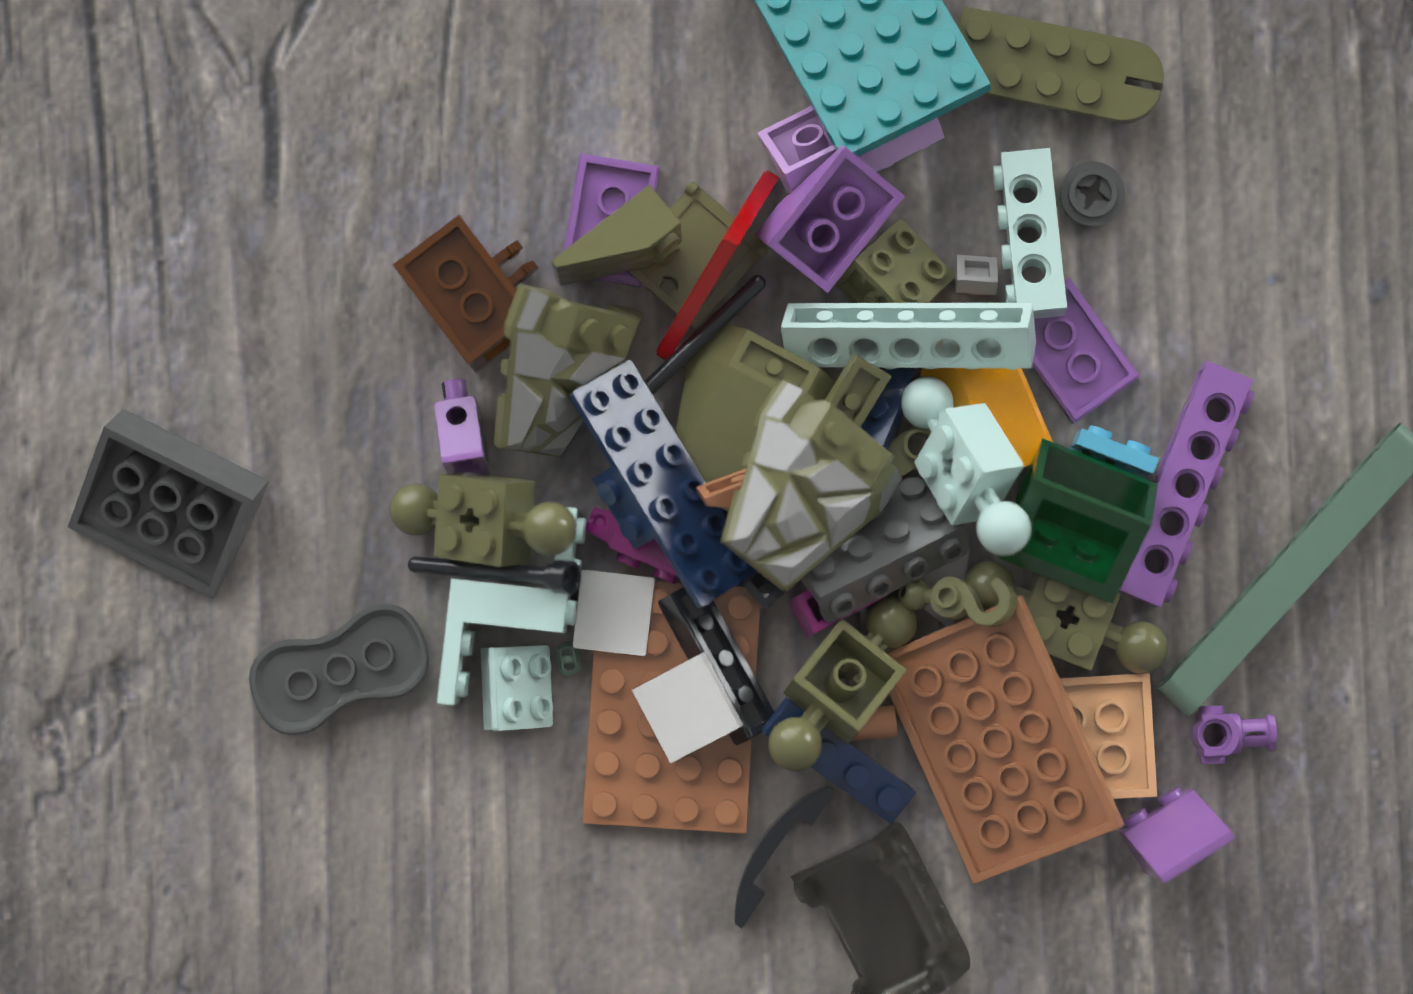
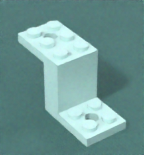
M566 507L575 518L577 533L569 549L555 555L554 561H575L581 571L582 560L575 559L576 545L584 544L587 520L580 518V511L577 508ZM451 578L437 703L456 705L461 702V697L469 695L471 672L464 671L466 656H473L476 635L475 631L469 630V623L567 633V625L575 626L578 601L570 600L571 594L554 593L551 589Z

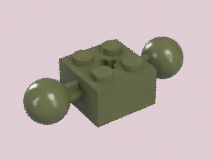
M473 472L439 474L438 493L424 484H408L394 494L390 503L391 519L400 531L418 536L426 534L435 528L434 557L498 567L530 563L531 549L545 556L561 554L573 544L577 533L575 518L565 506L555 502H545L534 507L535 481Z
M993 561L975 564L968 570L963 579L978 595L984 611L998 605L999 597L991 585L992 580L999 578L1006 581L1012 586L1016 597L1023 595L1049 656L1080 669L1092 670L1101 645L1115 650L1122 666L1131 672L1139 674L1149 673L1158 669L1167 657L1168 642L1166 636L1156 625L1146 621H1137L1122 627L1110 622L1119 601L1120 593L1117 594L1114 602L1111 603L1037 573L1034 574L1028 590L1015 585L1010 571L1002 564ZM1068 607L1071 609L1070 615L1073 617V622L1061 628V620L1055 617L1056 612L1065 611Z
M884 597L870 606L865 617L867 632L865 636L841 618L785 689L783 694L805 712L800 718L793 717L779 722L770 734L768 741L769 752L772 759L780 767L789 771H801L812 766L821 753L822 739L820 732L824 727L848 745L907 671L884 652L886 649H896L906 645L914 637L917 630L915 611L903 606L898 597ZM842 678L849 682L847 686L840 681Z

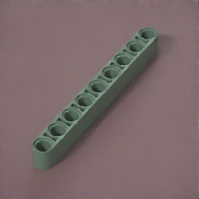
M1400 422L1384 436L1160 682L1157 689L1187 717L1192 715L1210 697L1413 474V433Z

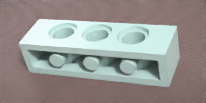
M1050 148L1002 152L999 166H993V181L995 191L1002 190L1004 205L997 206V219L999 230L1006 229L1008 245H1001L1003 270L1010 269L1012 280L1011 285H1005L1006 303H1033L1034 319L1065 316L1067 301ZM1019 188H1029L1034 192L1036 198L1030 203H1021L1016 200L1013 193ZM1024 227H1032L1038 231L1040 238L1036 242L1026 243L1019 238L1017 232ZM1034 266L1043 272L1044 278L1040 282L1030 283L1023 278L1022 271L1027 267Z

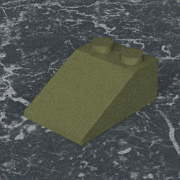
M648 185L551 260L555 279L562 286L649 268L657 261L664 264L680 251L678 245L682 243L681 222L651 185Z

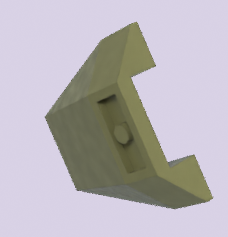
M726 324L687 362L675 433L701 476L708 483L747 468L742 463L745 452H751L757 432V429L753 427L756 414L778 381H786L804 390L815 400H825L836 382L821 368L752 331ZM721 507L723 511L729 513L730 508Z

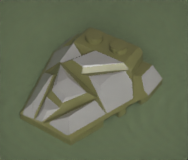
M519 284L504 327V336L511 339L509 360H501L500 372L507 376L506 393L498 396L494 445L501 449L560 458L584 421L571 401L570 394L622 364L631 349L643 312L638 309L611 303L608 304L607 309L573 303L550 290Z
M780 380L776 383L756 414L753 427L757 429L753 447L751 452H745L742 465L747 467L741 490H735L721 542L778 588L787 591L861 528L877 517L883 511L902 478L898 468L891 463L894 459L893 455L833 404L825 400H815L804 390Z

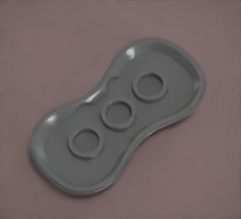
M393 604L371 605L356 613L342 627L331 634L316 639L282 640L266 647L254 659L250 668L249 683L252 698L260 716L273 730L287 735L306 734L319 728L341 708L354 702L369 699H394L412 692L420 685L427 674L429 667L428 648L421 628L406 609Z

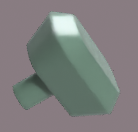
M572 642L560 644L555 650L559 672L565 676L579 673L582 669L580 650L574 648Z

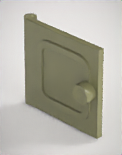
M694 181L686 186L684 194L670 208L681 222L682 243L678 245L680 251L664 264L657 261L649 268L628 272L675 314H678L735 219L731 213ZM749 229L692 321L690 327L694 330L701 325L755 262L767 254L770 247L756 237ZM663 277H671V278H673V279L677 282V285H676V283H675L672 279H670V278H663Z

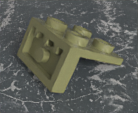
M899 219L855 258L835 285L853 303H929L955 278V273L904 220Z

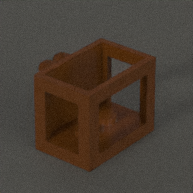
M458 215L395 262L393 266L464 360L477 373L510 348L511 339L504 336V327L517 291L515 287L534 274L538 266L534 261L525 263L507 278L500 267L519 255L523 249L519 241H514L494 257H491L461 216Z

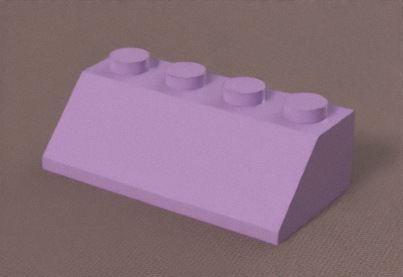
M812 106L758 132V136L788 194L836 152ZM938 117L859 156V158L877 172L892 166L895 162L919 150L926 149L931 144L945 138Z

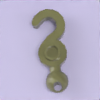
M952 576L944 577L937 581L933 588H929L923 580L919 579L901 587L899 591L900 602L909 610H921L928 604H931L933 610L940 616L955 620L961 619L968 614L975 623L990 628L999 627L1007 623L1014 615L1017 606L1016 594L1012 586L999 578H994L991 582L999 597V602L995 610L988 613L984 611L980 599L973 588L966 581Z

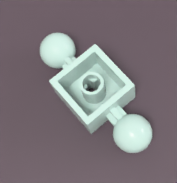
M929 376L915 379L905 388L902 394L901 407L904 416L911 424L922 429L931 430V434L914 464L934 495L938 506L943 510L951 526L978 521L977 535L981 544L988 551L997 555H1011L1020 551L1028 542L1031 534L1029 517L1020 506L1002 501L1023 469L1024 464L986 403L953 408L952 392L943 381Z

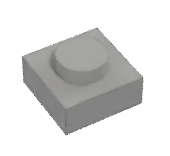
M956 256V293H968L971 295L997 294V257Z

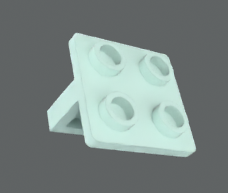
M548 645L480 648L484 730L507 731L551 727L553 725L550 647Z

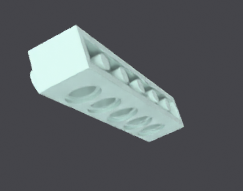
M788 303L781 325L784 349L817 367L845 368L853 353L875 366L885 369L1006 368L1015 370L1019 368H1032L1036 347L1033 303Z

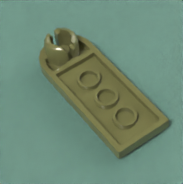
M963 6L958 28L991 83V91L983 94L984 96L1122 124L1133 123L1145 118L1153 111L1160 100L1164 79L1162 63L1157 54L1149 46L1141 42ZM1129 79L1148 82L1155 90L1127 85L1125 82Z

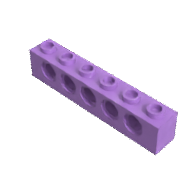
M1210 361L1200 365L1153 482L1158 484L1152 526L1118 593L1152 607H1161L1163 601L1170 602L1178 580L1173 579L1179 563L1182 565L1186 563L1193 547V542L1188 541L1194 526H1201L1208 511L1209 505L1203 503L1209 488L1216 489L1222 477L1224 467L1220 466L1219 463L1224 451L1230 452L1237 440L1239 429L1234 428L1238 416L1240 413L1244 415L1247 413L1254 398L1255 392L1249 390L1253 379ZM1210 400L1218 401L1224 408V417L1220 422L1212 421L1207 416L1206 406ZM1195 438H1202L1208 443L1209 454L1204 460L1197 459L1191 452V443ZM1180 475L1188 476L1193 481L1194 491L1188 498L1180 496L1176 491L1175 483ZM1166 512L1175 515L1179 522L1178 530L1172 536L1165 534L1160 527V519ZM1151 550L1159 552L1163 557V567L1156 574L1148 571L1144 563L1146 554Z

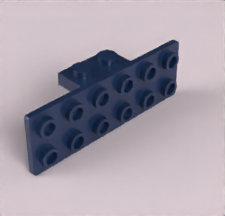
M631 360L622 363L570 394L571 401L611 465L610 468L592 478V481L598 490L599 497L607 504L618 522L622 535L629 540L634 550L655 538L697 608L706 606L757 572L756 569L721 542L727 517L721 507L707 506L698 495L696 487L706 482Z

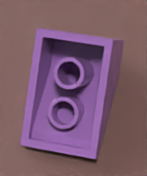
M842 145L776 206L754 235L828 293L905 196L847 147Z
M1179 786L1161 795L1158 798L1161 804L1149 812L1142 808L1123 820L1126 826L1118 831L1143 872L1162 883H1166L1236 838L1232 831L1194 790L1189 788L1181 790Z

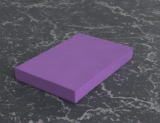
M580 153L564 250L648 185H651L656 192L660 166ZM628 272L591 279L639 288L641 285Z
M1069 277L1064 281L1067 301L1065 316L1034 319L1036 347L1032 368L1068 419L1074 424L1138 379L1140 375Z

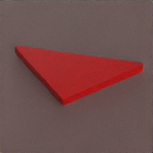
M768 170L764 171L656 349V355L666 360L674 353L779 179L777 175Z

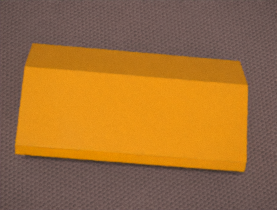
M922 368L921 377H935L943 381L950 388L954 400L953 408L986 403L1024 464V467L1031 464L1042 438L1053 442L1022 368L1015 370L1006 368Z

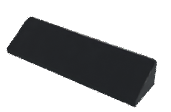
M685 587L659 600L658 605L688 660L703 652L706 653L739 715L743 726L729 733L735 745L742 744L762 733L761 729L773 715L774 710L714 600L702 608H697Z

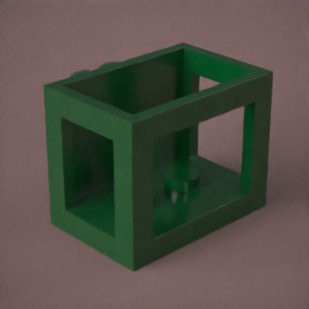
M1042 438L1013 501L1029 517L1031 523L1029 540L1020 551L1011 555H997V558L1113 603L1152 526L1158 484L1115 467V462L1106 459L1105 462L1091 458V453L1082 450L1079 453Z

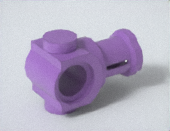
M1223 705L1200 706L1199 714H1195L1196 721L1191 727L1190 736L1193 744L1197 747V755L1201 757V764L1226 763L1225 756L1240 754L1242 748L1266 747L1268 751L1276 750L1277 726L1273 714H1266L1264 718L1241 719L1238 713H1224ZM1215 723L1221 730V738L1218 743L1209 746L1203 739V731L1207 725ZM1260 731V734L1246 735V732Z

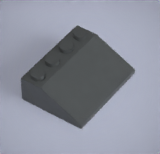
M122 409L103 427L68 527L213 599L255 518L269 480Z

